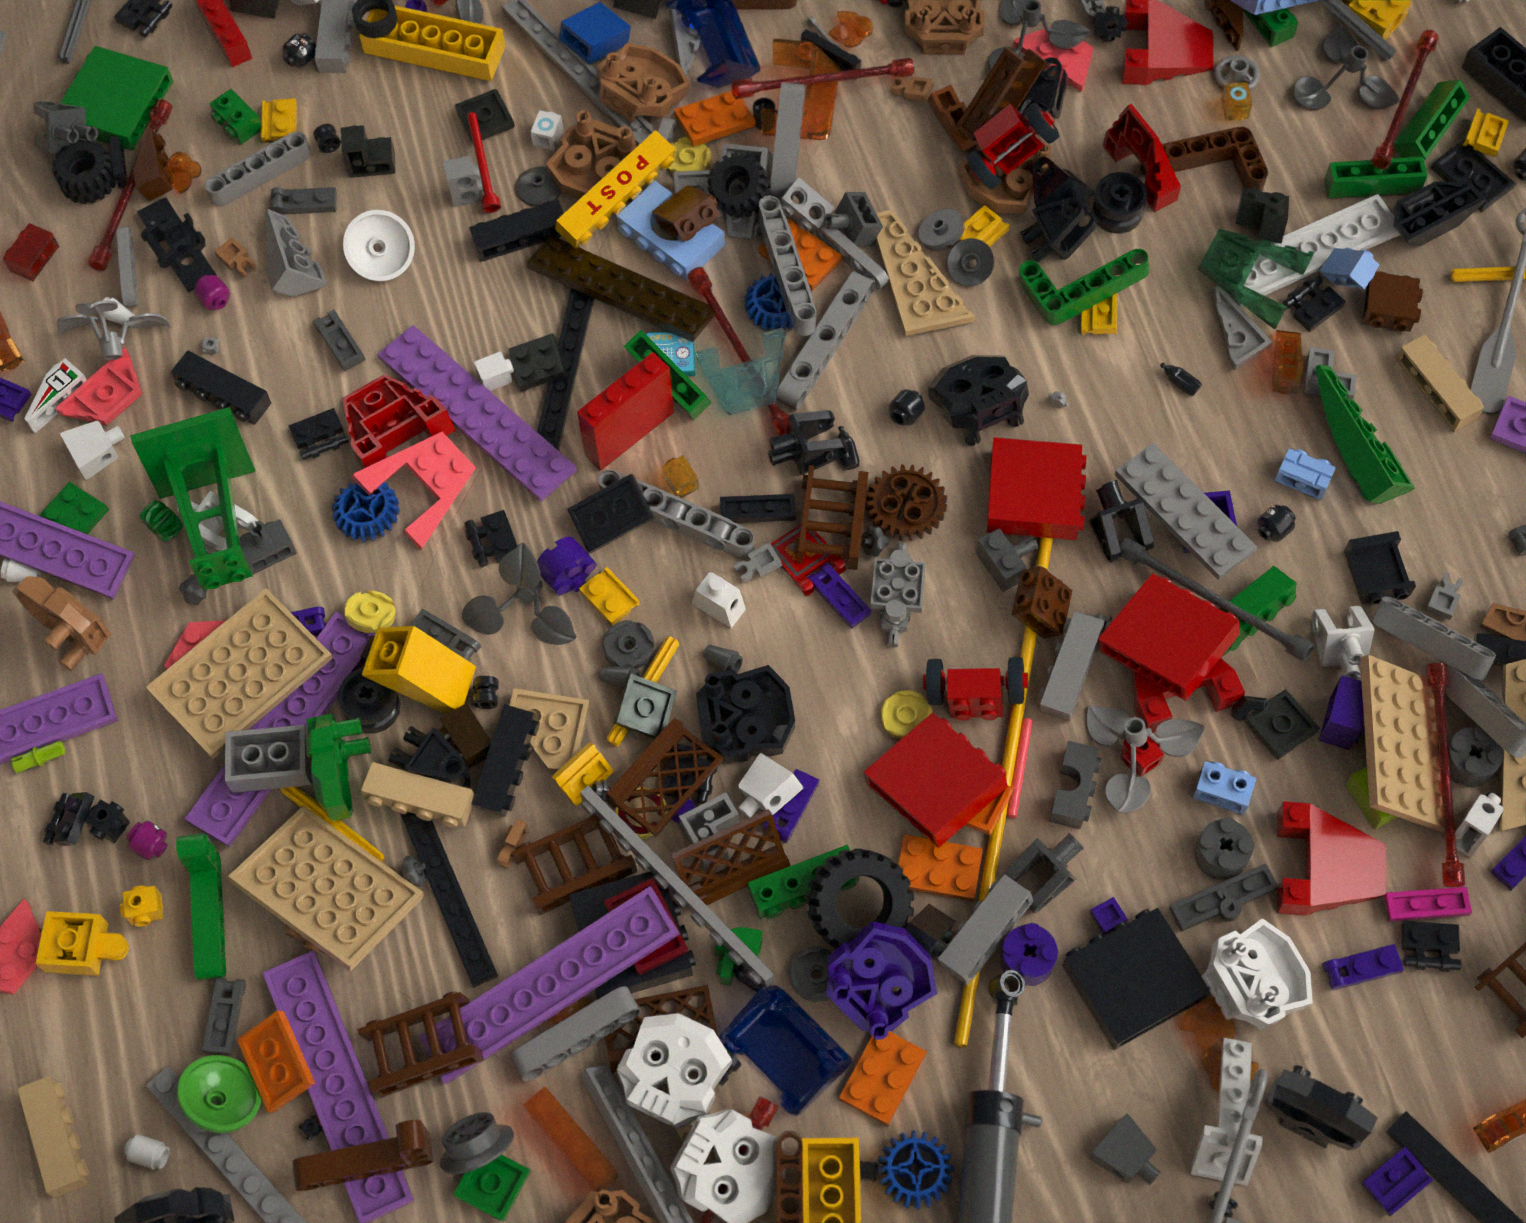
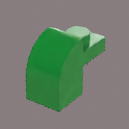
M747 927L730 929L759 958L763 941V930ZM723 944L720 947L715 945V956L724 958H719L716 975H720L721 984L731 986L734 976V962L728 956L729 951Z

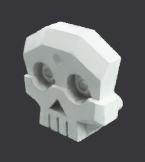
M1264 919L1255 923L1242 934L1233 931L1218 938L1210 945L1211 959L1202 978L1207 987H1210L1209 990L1213 997H1216L1215 1001L1219 1007L1221 1006V1011L1226 1020L1236 1018L1247 1021L1261 1031L1277 1023L1285 1015L1303 1010L1313 1004L1310 970L1291 938Z
M679 1013L644 1017L634 1048L626 1050L617 1068V1073L624 1090L627 1105L677 1129L683 1125L692 1124L698 1116L707 1115L715 1099V1092L713 1090L731 1066L732 1059L714 1030ZM659 1053L661 1058L658 1061H653L651 1055ZM697 1071L699 1076L693 1080L688 1077L689 1073ZM668 1083L670 1095L657 1088Z
M727 1108L714 1114L698 1116L670 1167L677 1185L679 1199L701 1211L709 1209L725 1223H748L766 1213L777 1193L778 1137L752 1128L750 1119L732 1109ZM742 1144L747 1146V1153L745 1155H740L738 1152ZM712 1149L717 1161L704 1163ZM785 1169L782 1171L781 1174L783 1179L786 1176ZM722 1183L726 1184V1192L719 1194L718 1186Z

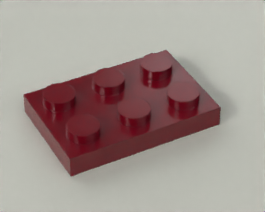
M654 878L604 901L608 912H611L643 890L652 887L680 933ZM681 933L634 963L638 975L689 952Z

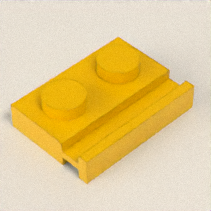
M295 98L274 99L272 102L262 100L261 138L263 143H267L269 140L275 142L292 132H296L297 102Z
M1477 108L1463 145L1474 146L1473 149L1495 157L1499 151L1509 120L1488 112L1483 114L1480 112L1481 109Z
M984 205L964 223L965 230L957 243L964 239L975 238L991 247L1009 231L1010 225L1008 223L1005 224L1001 217Z
M1118 293L1082 312V335H1086V333H1093V335L1117 334Z
M605 567L603 572L595 575L579 588L580 594L611 626L628 615L635 606L638 607L640 605L639 599L608 567Z
M590 742L551 776L571 804L576 807L582 802L580 794L582 790L587 786L592 788L594 781L606 780L614 772L602 754L595 748L596 746Z

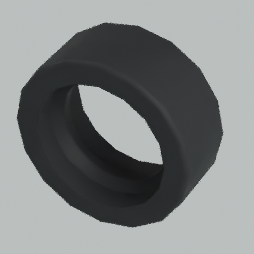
M357 0L354 3L352 14L355 27L360 34L370 38H380L390 34L395 29L398 20L392 0ZM381 9L388 12L387 16L378 22H367L362 19L364 14L370 10Z

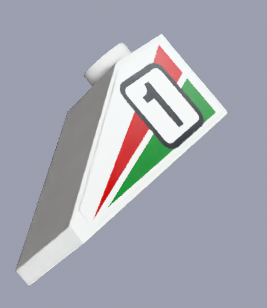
M66 358L60 363L55 364L46 373L24 418L34 433L57 416L58 413L55 408L87 380L84 374Z

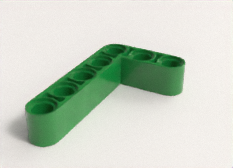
M1133 249L1059 290L1055 288L1041 266L1033 260L1025 261L1020 265L1019 275L1022 288L1045 321L1051 325H1058L1147 277L1149 274V258L1145 250Z
M206 833L177 836L176 851L178 859L190 873L195 977L198 981L225 977L226 949L220 854Z

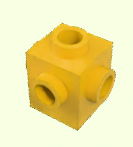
M143 885L135 886L130 891L122 892L123 902H120L121 916L126 918L131 925L143 927L151 924V921L164 919L162 894L155 885L149 887Z

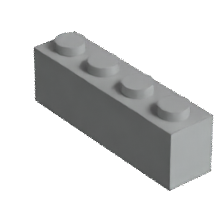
M322 0L315 61L319 73H346L347 64L351 62L349 46L353 44L351 28L355 27L352 9L357 0Z
M1074 611L1072 619L1067 618L1063 632L1066 633L1064 641L1058 642L1054 654L1058 656L1055 665L1050 664L1046 674V679L1049 680L1047 687H1042L1038 695L1037 702L1040 703L1041 712L1071 721L1099 644L1098 638L1104 630V620Z
M1005 874L1000 880H995L989 889L988 896L984 901L980 900L975 905L972 911L973 915L967 922L964 921L959 925L955 938L951 943H946L939 952L940 957L938 960L942 968L968 986L1034 902L1031 892Z

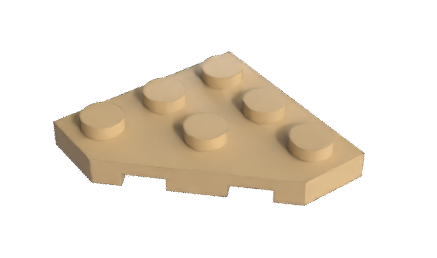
M513 689L510 706L534 712L538 717L537 721L540 722L538 733L536 736H532L530 746L548 771L556 773L580 751L590 700Z

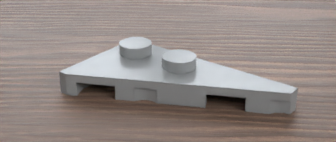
M671 7L669 13L677 63L680 64L686 76L710 21L713 9Z
M1217 284L1214 286L1212 294L1233 369L1236 370L1269 349L1272 341L1223 288Z

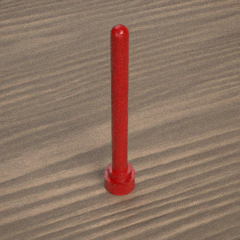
M470 112L467 118L484 191L483 199L481 200L482 209L485 213H495L501 209L500 199L493 193L477 116L474 112Z

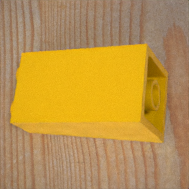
M415 626L379 627L362 675L438 712L448 714L465 704L476 666Z

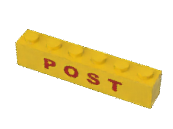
M655 130L557 219L555 230L575 249L580 244L585 245L593 236L592 233L597 228L599 230L603 229L609 222V217L614 213L616 215L625 208V203L630 198L634 200L642 192L641 188L646 183L650 185L656 180L660 170L663 168L666 170L673 164L676 149Z

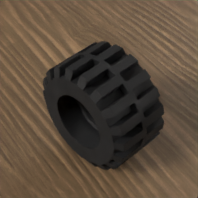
M79 140V143H69L70 146L61 148L62 152H57L55 155L56 160L52 162L54 167L52 172L66 198H71L75 203L78 201L81 204H86L88 201L95 203L97 199L102 200L105 198L104 195H109L112 192L111 188H115L117 183L113 176L112 160L106 148H103L99 143L95 144L94 141L85 142L84 140ZM91 169L89 172L85 174L78 175L85 170Z
M736 152L731 153V157L725 155L722 157V162L717 160L715 163L716 168H711L709 172L712 177L707 179V183L710 185L708 192L714 196L719 208L729 216L733 217L735 215L737 218H742L743 214L750 217L753 211L758 213L760 199L771 194L768 190L771 188V182L768 180L770 178L765 169L751 155L748 157L746 153L742 152L740 156ZM740 176L750 177L749 185L744 192L738 195L729 194V187L736 178Z

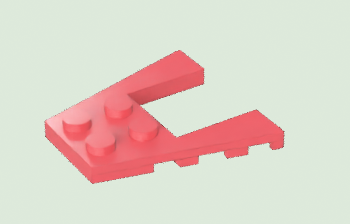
M443 432L364 468L352 476L355 482L370 495L406 465L438 499L433 506L404 530L407 537L420 550L423 549L476 468Z

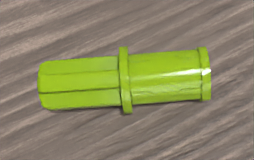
M61 741L39 749L33 747L32 751L12 757V766L16 773L38 765L42 767L44 762L64 755L66 749Z

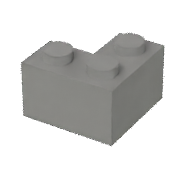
M725 792L679 816L680 827L690 845L739 823V814ZM714 844L710 846L706 854L715 855L720 845ZM726 848L721 858L729 859L728 848ZM702 859L700 863L706 871L711 861Z

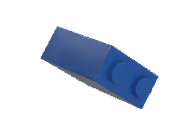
M598 2L561 21L559 40L588 64H591L628 43L631 26L604 4Z

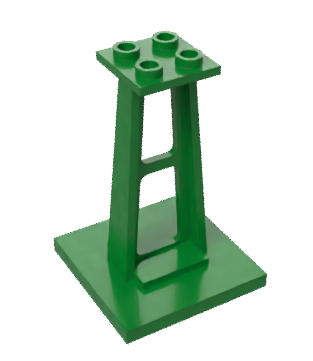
M230 407L130 435L132 445L159 498L175 496L195 556L194 559L189 560V563L203 591L217 589L222 585L241 582L246 578L253 577L250 566L240 547L231 479L256 472V469ZM217 483L219 505L212 509L195 512L188 491ZM221 516L227 549L207 555L199 523L203 520Z

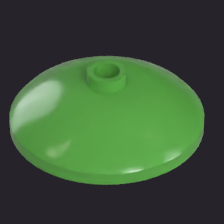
M213 1055L194 1061L184 1070L177 1086V1100L183 1114L196 1126L211 1132L227 1133L243 1128L256 1116L262 1101L249 1067L241 1061L227 1056ZM212 1101H215V1102H217L219 1105H214V1104L211 1103V1102H212Z

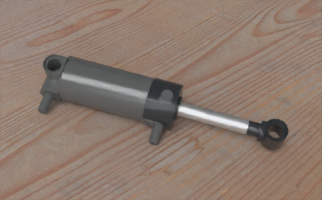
M1008 970L990 980L988 985L989 994L996 1004L988 1090L971 1091L967 1098L966 1133L957 1223H1012L1019 1138L1022 1135V1124L1033 1127H1040L1042 1124L1040 1116L1023 1113V1098L1005 1092L1013 1006L1018 1004V996L1025 989V981L1022 975L1015 970ZM1004 982L1008 985L1009 991L1005 988Z

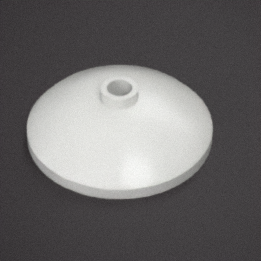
M370 210L354 218L345 231L343 238L345 258L349 266L358 275L368 280L388 281L398 277L408 268L414 256L415 243L410 228L399 216L389 211ZM379 244L382 250L380 252L374 251L373 245Z

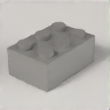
M295 725L225 732V782L232 793L311 785V757L309 758L307 755L306 738L308 730L306 726Z

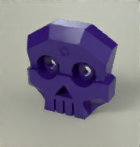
M872 921L859 932L851 943H843L828 956L829 975L825 984L826 995L862 1031H870L875 1039H884L888 1035V1031H893L909 1018L908 1011L937 994L930 954L904 928ZM867 958L873 959V962L869 964L865 963L864 961ZM895 986L901 987L899 991H892V988Z

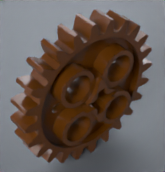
M901 464L900 471H897L892 466L891 474L883 470L882 479L875 477V485L870 484L869 486L870 493H867V501L869 502L866 505V509L870 510L869 519H874V527L881 525L883 533L889 530V538L899 534L900 541H902L904 535H908L910 541L913 540V535L915 534L922 539L923 531L931 535L932 527L938 529L939 521L944 520L945 514L943 512L947 510V504H945L947 503V495H943L945 491L944 486L938 487L940 479L932 480V472L924 475L923 467L917 472L914 465H911L910 469L906 470L905 466ZM916 485L911 494V501L907 502L912 486ZM903 486L905 489L898 490L895 487ZM926 495L928 498L921 499L918 496ZM907 502L906 507L904 509V514L902 518L898 520L897 518L902 512V505ZM887 506H893V507H895L896 509H894V510H888V509H886L885 507H887ZM915 515L918 518L910 519L908 516Z

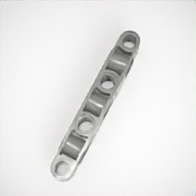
M765 196L759 202V224L763 240L793 328L797 334L808 336L814 332L816 325V308L780 201L774 196Z
M854 271L850 274L779 385L775 395L776 400L795 409L801 407L870 298L876 283L874 280Z
M611 469L603 471L598 477L600 490L606 488L607 484L615 483L626 477V475ZM636 479L648 504L653 502L659 503L657 506H650L655 516V519L651 521L741 559L748 558L747 554L755 550L754 534L748 528ZM695 522H703L700 526L694 525ZM741 541L748 542L746 545H739L738 543Z

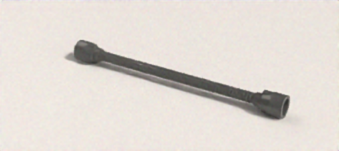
M1129 537L1121 543V557L1135 565L1137 562L1146 564L1190 591L1192 590L1195 594L1214 603V605L1232 613L1237 618L1247 622V624L1281 642L1286 647L1285 652L1300 661L1305 662L1311 656L1315 644L1297 634L1293 637L1290 634L1282 633V631L1237 607V605L1223 599V597L1204 588V586L1190 580V578L1171 569V567L1166 566L1157 559L1155 560L1149 553L1145 552L1146 547Z

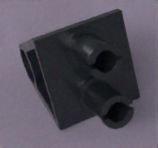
M1049 57L1044 59L1047 64L1017 109L1023 116H1025V110L1033 103H1036L1044 112L1047 111L1057 119L1061 114L1068 74L1058 59ZM1052 63L1055 64L1054 66L1049 67V68L1045 71V69H1046V67H1047L1048 65H1050V64H1052Z
M1047 157L1039 158L1032 167L1034 204L1036 207L1069 197H1076L1082 201L1085 210L1088 211L1089 205L1086 201L1095 193L1074 173L1067 169H1062ZM1047 164L1048 169L1046 173L1041 175V167ZM1078 205L1071 206L1068 213L1075 212L1076 214L1079 209Z
M1069 197L1032 209L1037 222L1021 231L1020 234L1027 245L1040 236L1045 235L1046 241L1029 250L1035 262L1039 263L1054 252L1060 254L1066 260L1095 230L1098 220L1092 211L1084 209V204L1079 198ZM1073 205H1078L1079 207L1076 214L1075 212L1068 213L1069 208ZM1084 216H1090L1089 223L1081 227L1079 221Z
M824 410L790 414L788 416L786 434L772 437L769 440L772 449L768 451L771 465L774 466L793 460L797 465L800 475L808 473L809 465L814 466V470L845 456L849 450L844 439L808 442L807 440L834 426L835 416L833 412Z
M1117 480L1103 484L1101 488L1097 489L1096 492L1098 493L1103 511L1090 518L1089 522L1106 559L1112 563L1121 557V550L1113 519L1117 515L1119 518H1125L1135 541L1146 547L1145 551L1153 549L1154 541L1143 499L1139 498L1130 502L1124 501Z
M410 726L408 728L410 733L405 732L403 740L418 748L415 754L411 756L396 747L393 749V752L396 754L391 753L388 761L399 766L407 772L446 783L457 782L463 776L465 782L461 787L470 789L471 778L466 770L463 758L435 728H432L429 734L426 735L415 729V727Z

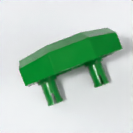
M332 713L306 719L308 730L306 747L308 757H312L311 773L316 799L322 810L332 821L350 818L353 813V804L349 782L348 757L371 754L369 737L351 741L343 739L345 736L362 734V725L359 717L336 722Z

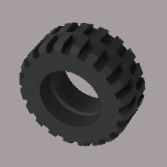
M854 848L851 851H840L839 855L835 857L831 855L825 860L826 864L822 867L818 866L815 870L816 876L814 880L810 879L808 885L810 893L806 895V903L809 905L808 917L812 920L815 931L836 949L843 943H851L864 928L846 924L839 917L836 910V898L839 890L845 882L856 876L870 877L882 889V910L873 922L904 929L908 926V917L913 916L914 908L911 907V901L914 900V892L909 889L911 883L909 878L902 873L903 869L891 861L890 858L871 850Z

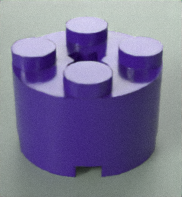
M564 537L555 542L557 546L554 549L550 550L547 548L537 560L542 579L558 596L571 590L578 592L579 588L586 583L585 579L597 566L592 557L573 537Z
M1035 923L1014 928L1006 936L1001 950L1000 958L1003 972L1008 970L1019 972L1025 981V985L1035 986L1041 984L1051 975L1058 955L1056 941L1046 929ZM1024 953H1032L1034 956L1033 958L1030 955L1025 957Z

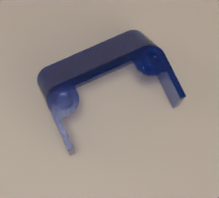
M669 0L665 3L667 8L681 12V19L686 27L698 31L711 63L706 72L697 77L699 83L720 88L753 77L760 72V64L732 0Z

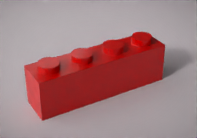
M194 0L197 9L232 68L253 59L245 37L222 0Z

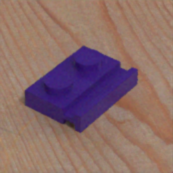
M0 378V417L13 422L15 420L13 417L16 413L19 414L32 395L29 389Z
M1404 1147L1361 1184L1375 1201L1386 1210V1214L1390 1217L1434 1179L1428 1176L1422 1165Z

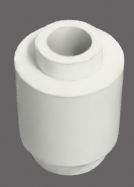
M137 1134L134 1138L128 1140L124 1153L127 1155L128 1162L154 1170L155 1168L162 1169L165 1166L170 1148L165 1146L164 1142Z

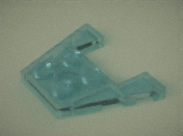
M784 328L762 333L765 357L721 369L719 353L716 347L695 352L699 364L728 415L775 403L780 375L778 372L779 364L783 357V341L786 339Z

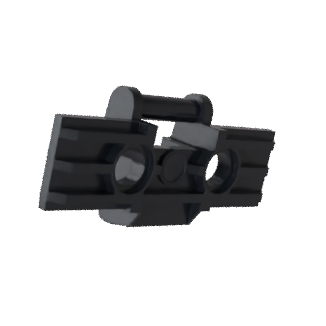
M166 197L137 211L146 226V229L141 232L142 239L148 242L158 258L157 262L161 268L171 265L187 292L194 290L197 280L202 276L216 275L201 252L206 246L205 238L200 231L196 232L193 219L189 213L184 214L185 220L182 222ZM166 240L172 250L165 253L159 243ZM187 257L194 258L191 264H182L183 259Z

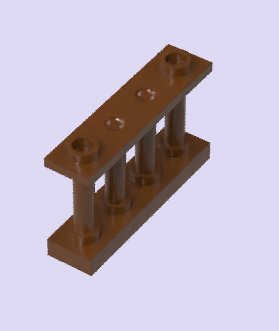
M1004 48L955 127L970 140L976 141L973 133L1010 103L1016 109L1019 108L1047 62L1031 49H1028L1024 57L1021 58L1010 48Z
M809 465L808 475L803 474L802 489L806 490L800 539L795 538L793 553L798 554L797 563L802 564L804 552L844 556L843 559H848L847 569H858L869 472L859 471L858 480H853V482L813 478L814 466ZM812 488L851 492V495H856L855 502L850 501V503L811 499ZM809 509L849 513V516H853V523L848 522L845 525L808 520ZM806 531L844 534L846 537L851 538L850 544H845V546L805 542Z
M595 814L533 843H522L515 851H512L517 865L525 861L538 890V894L533 898L539 916L571 902L570 894L615 882L637 872L632 854L628 856L621 854L612 833L608 834L600 826V819ZM597 829L612 858L611 863L604 867L597 866L584 838L585 834ZM572 840L575 841L588 870L586 875L579 878L572 876L559 847ZM550 851L563 880L562 885L554 889L548 888L535 859L536 856Z
M1526 942L1495 970L1492 971L1490 968H1487L1477 977L1480 983L1474 987L1477 991H1480L1487 985L1518 1018L1517 1022L1520 1026L1515 1031L1522 1039L1526 1036V1010L1495 977L1508 967L1526 986V970L1516 961L1526 951Z
M449 992L443 995L442 999L384 1020H372L365 1027L357 1029L358 1034L368 1041L372 1040L379 1074L376 1079L369 1081L371 1092L382 1098L484 1061L482 1050L473 1043H468L460 1008L470 1003L469 999L461 992ZM449 1012L457 1046L455 1050L444 1053L441 1050L434 1017ZM424 1022L431 1055L428 1060L419 1063L416 1062L408 1027ZM398 1031L405 1065L403 1069L393 1072L390 1071L383 1036Z

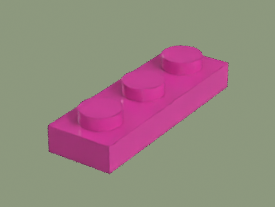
M1467 887L1387 892L1384 895L1389 922L1462 917L1472 914Z

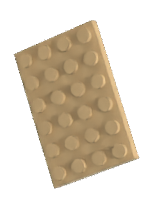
M265 588L146 686V689L199 746L214 759L225 750V732L249 730L332 660L333 656Z
M1371 655L1361 657L1370 807L1440 832L1450 830L1439 686L1436 684V681Z
M304 806L228 876L231 884L350 972L424 898L423 891Z

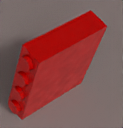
M654 352L577 411L584 454L600 471L674 413L670 368Z
M993 437L986 533H992L1000 528L1003 534L1032 535L1033 537L1077 540L1078 532L1084 529L1085 516L1080 515V510H1084L1085 495H1081V490H1085L1086 475H1082V470L1086 469L1087 455H1082L1083 445Z
M1152 573L1101 634L1098 642L1102 654L1187 701L1240 635L1239 620L1232 613L1223 612L1210 601H1203L1194 596L1188 589L1177 587L1168 578L1159 577Z
M933 712L864 771L867 785L937 848L941 847L1008 788L1005 769L998 763L993 764L981 748H974L963 733L960 732L958 734L955 732L945 718L942 717L940 719Z

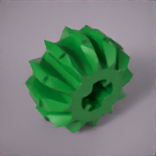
M159 500L149 503L139 514L142 523L159 539L165 542L175 538L183 528L180 518Z

